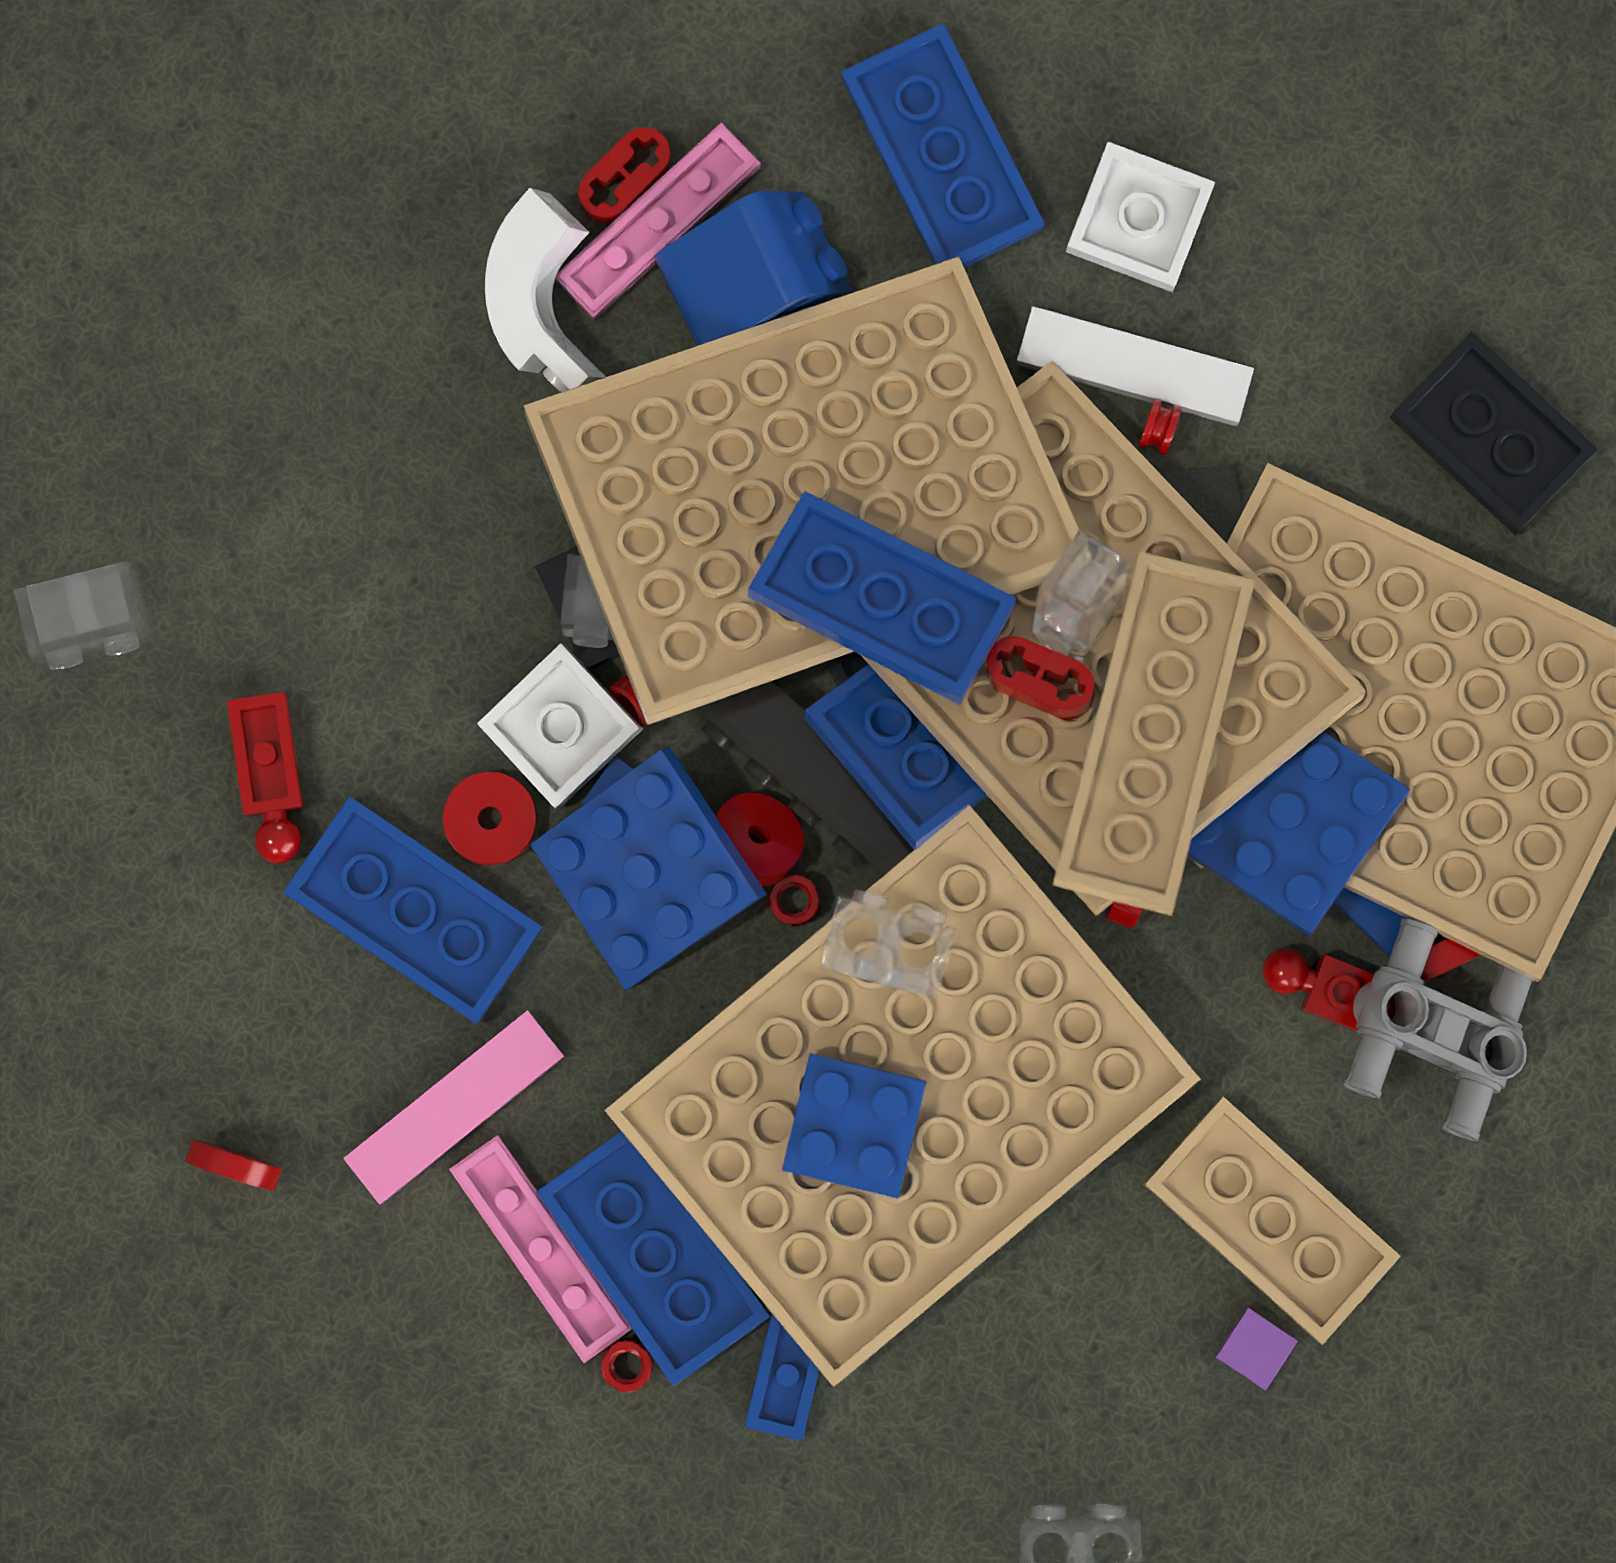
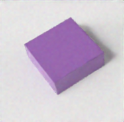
M1246 1307L1214 1357L1266 1391L1298 1341Z

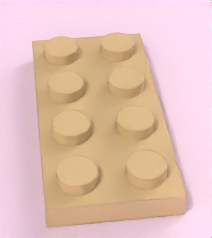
M1224 1097L1219 1098L1143 1184L1322 1345L1401 1257Z

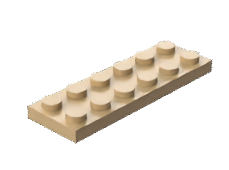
M1139 551L1053 882L1054 886L1172 916L1255 580Z

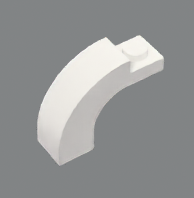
M529 188L505 217L492 243L485 273L486 307L499 345L513 365L519 371L539 373L547 366L543 371V375L555 388L565 392L605 378L590 360L563 334L556 321L552 305L553 285L561 265L589 232L550 193Z

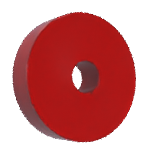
M481 772L462 780L451 791L443 810V827L449 843L462 857L482 866H499L517 859L530 846L537 829V810L531 795L516 779L498 772ZM487 809H496L501 815L500 824L491 830L482 828L480 825L482 812Z
M759 793L736 795L727 800L715 815L761 886L772 885L785 878L802 854L804 838L797 818L783 803L770 796ZM749 835L758 837L762 844L752 841Z
M193 1138L184 1162L203 1170L271 1191H275L282 1171V1167Z

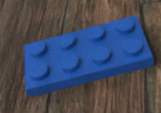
M944 23L841 71V80L934 265L959 257L965 268L1044 230L1045 223Z
M806 491L803 492L748 588V598L958 705H961L1014 609L1017 599Z
M350 796L283 891L285 895L477 1025L544 929L541 925Z
M622 1131L536 1192L672 1386L678 1384L770 1317L744 1278Z

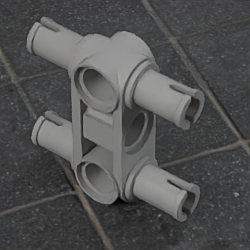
M1402 919L1387 966H1381L1379 971H1375L1372 982L1359 989L1355 996L1353 1011L1357 1021V1035L1361 1037L1343 1086L1368 1097L1380 1098L1381 1089L1395 1050H1403L1455 1073V1078L1459 1080V1084L1446 1121L1443 1122L1442 1129L1455 1136L1478 1141L1493 1093H1500L1501 1089L1505 1088L1508 1078L1518 1074L1526 1062L1527 1049L1522 1038V1025L1518 1021L1531 983L1534 980L1499 964L1484 1011L1477 1010L1424 986L1425 981L1420 978L1434 939L1437 938L1438 931L1422 922ZM1390 996L1395 1003V1013L1391 1020L1387 1016L1386 1011ZM1488 1041H1490L1492 1046V1057L1489 1063L1485 1057V1048Z

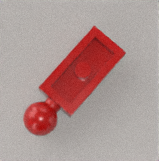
M279 692L228 700L227 706L243 816L248 818L263 815V823L257 829L254 840L258 854L270 863L283 864L289 862L298 854L302 839L297 826L287 819L286 811L304 809L288 694Z
M1280 948L1271 952L1266 957L1262 967L1263 979L1272 991L1283 995L1293 994L1299 990L1305 991L1306 995L1300 1010L1357 1032V1021L1353 1011L1354 999L1359 989L1372 982L1374 974L1328 955H1320L1317 966L1313 970L1309 968L1305 957L1300 952L1291 948ZM1391 996L1386 1007L1387 1016L1390 1020L1395 1013V1003Z

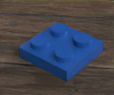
M809 1053L782 1171L899 1199L927 1081Z

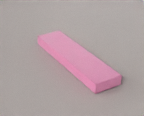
M720 123L557 273L555 281L595 321L657 264L654 256L660 250L697 227L761 168L760 162Z
M527 1010L343 1159L379 1205L383 1204L565 1056Z
M499 1135L449 1169L583 1363L632 1330L625 1317L536 1193L537 1189Z

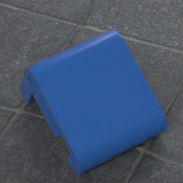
M758 191L744 196L681 236L654 256L697 346L798 312L808 305L822 304L853 293L846 279L848 273L846 264L841 255L830 246L821 228L823 223L821 213L816 204L804 192Z

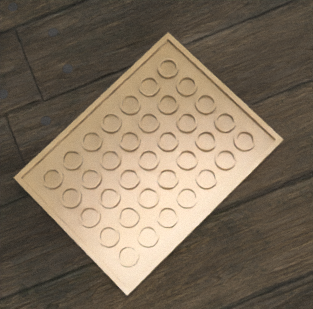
M959 257L524 405L525 417L647 725L854 652L748 598V588L804 491L1010 595L1089 568L1091 564V555Z
M1051 361L1018 386L1017 390L1092 560L1089 568L1013 594L1012 596L1017 598L1015 607L995 642L1004 637H1022L1081 662L1089 668L1094 677L1095 693L1092 706L1082 716L1066 720L1012 699L1008 695L1001 694L995 690L990 684L986 671V659L961 705H958L864 656L862 657L1056 871L1139 551L1255 580L1191 839L1363 699L1366 690L1070 378ZM1014 655L1010 661L1006 662L1000 660L1003 664V675L1012 678L1016 671H1023L1036 676L1023 668L1022 656ZM1069 678L1064 685H1059L1045 679L1046 682L1058 688V699L1067 701L1071 694L1082 695L1077 691L1078 681L1076 679ZM1074 891L1096 916L1114 902L1109 899Z
M1267 463L1227 545L1366 690L1363 699L1323 732L1410 789L1406 798L1344 888L1407 919L1427 924L1435 928L1438 934L1539 982L1616 827V627Z
M969 805L610 1105L605 1112L831 1385L835 1387L1201 1079ZM809 1053L927 1081L899 1199L782 1171Z

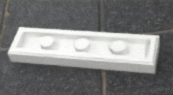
M1034 306L1031 309L1016 362L1018 366L1039 371L1053 361L1072 381L1150 403L1153 402L1154 398L1161 400V404L1164 407L1172 408L1176 404L1182 406V412L1236 427L1240 421L1254 371L1252 367Z

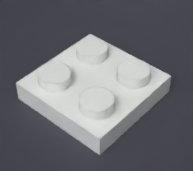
M1108 142L1066 252L1173 292L1215 182Z
M561 643L477 723L556 809H560L643 730L571 650Z

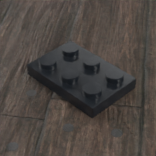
M1472 331L1389 417L1515 536L1598 451L1591 442Z

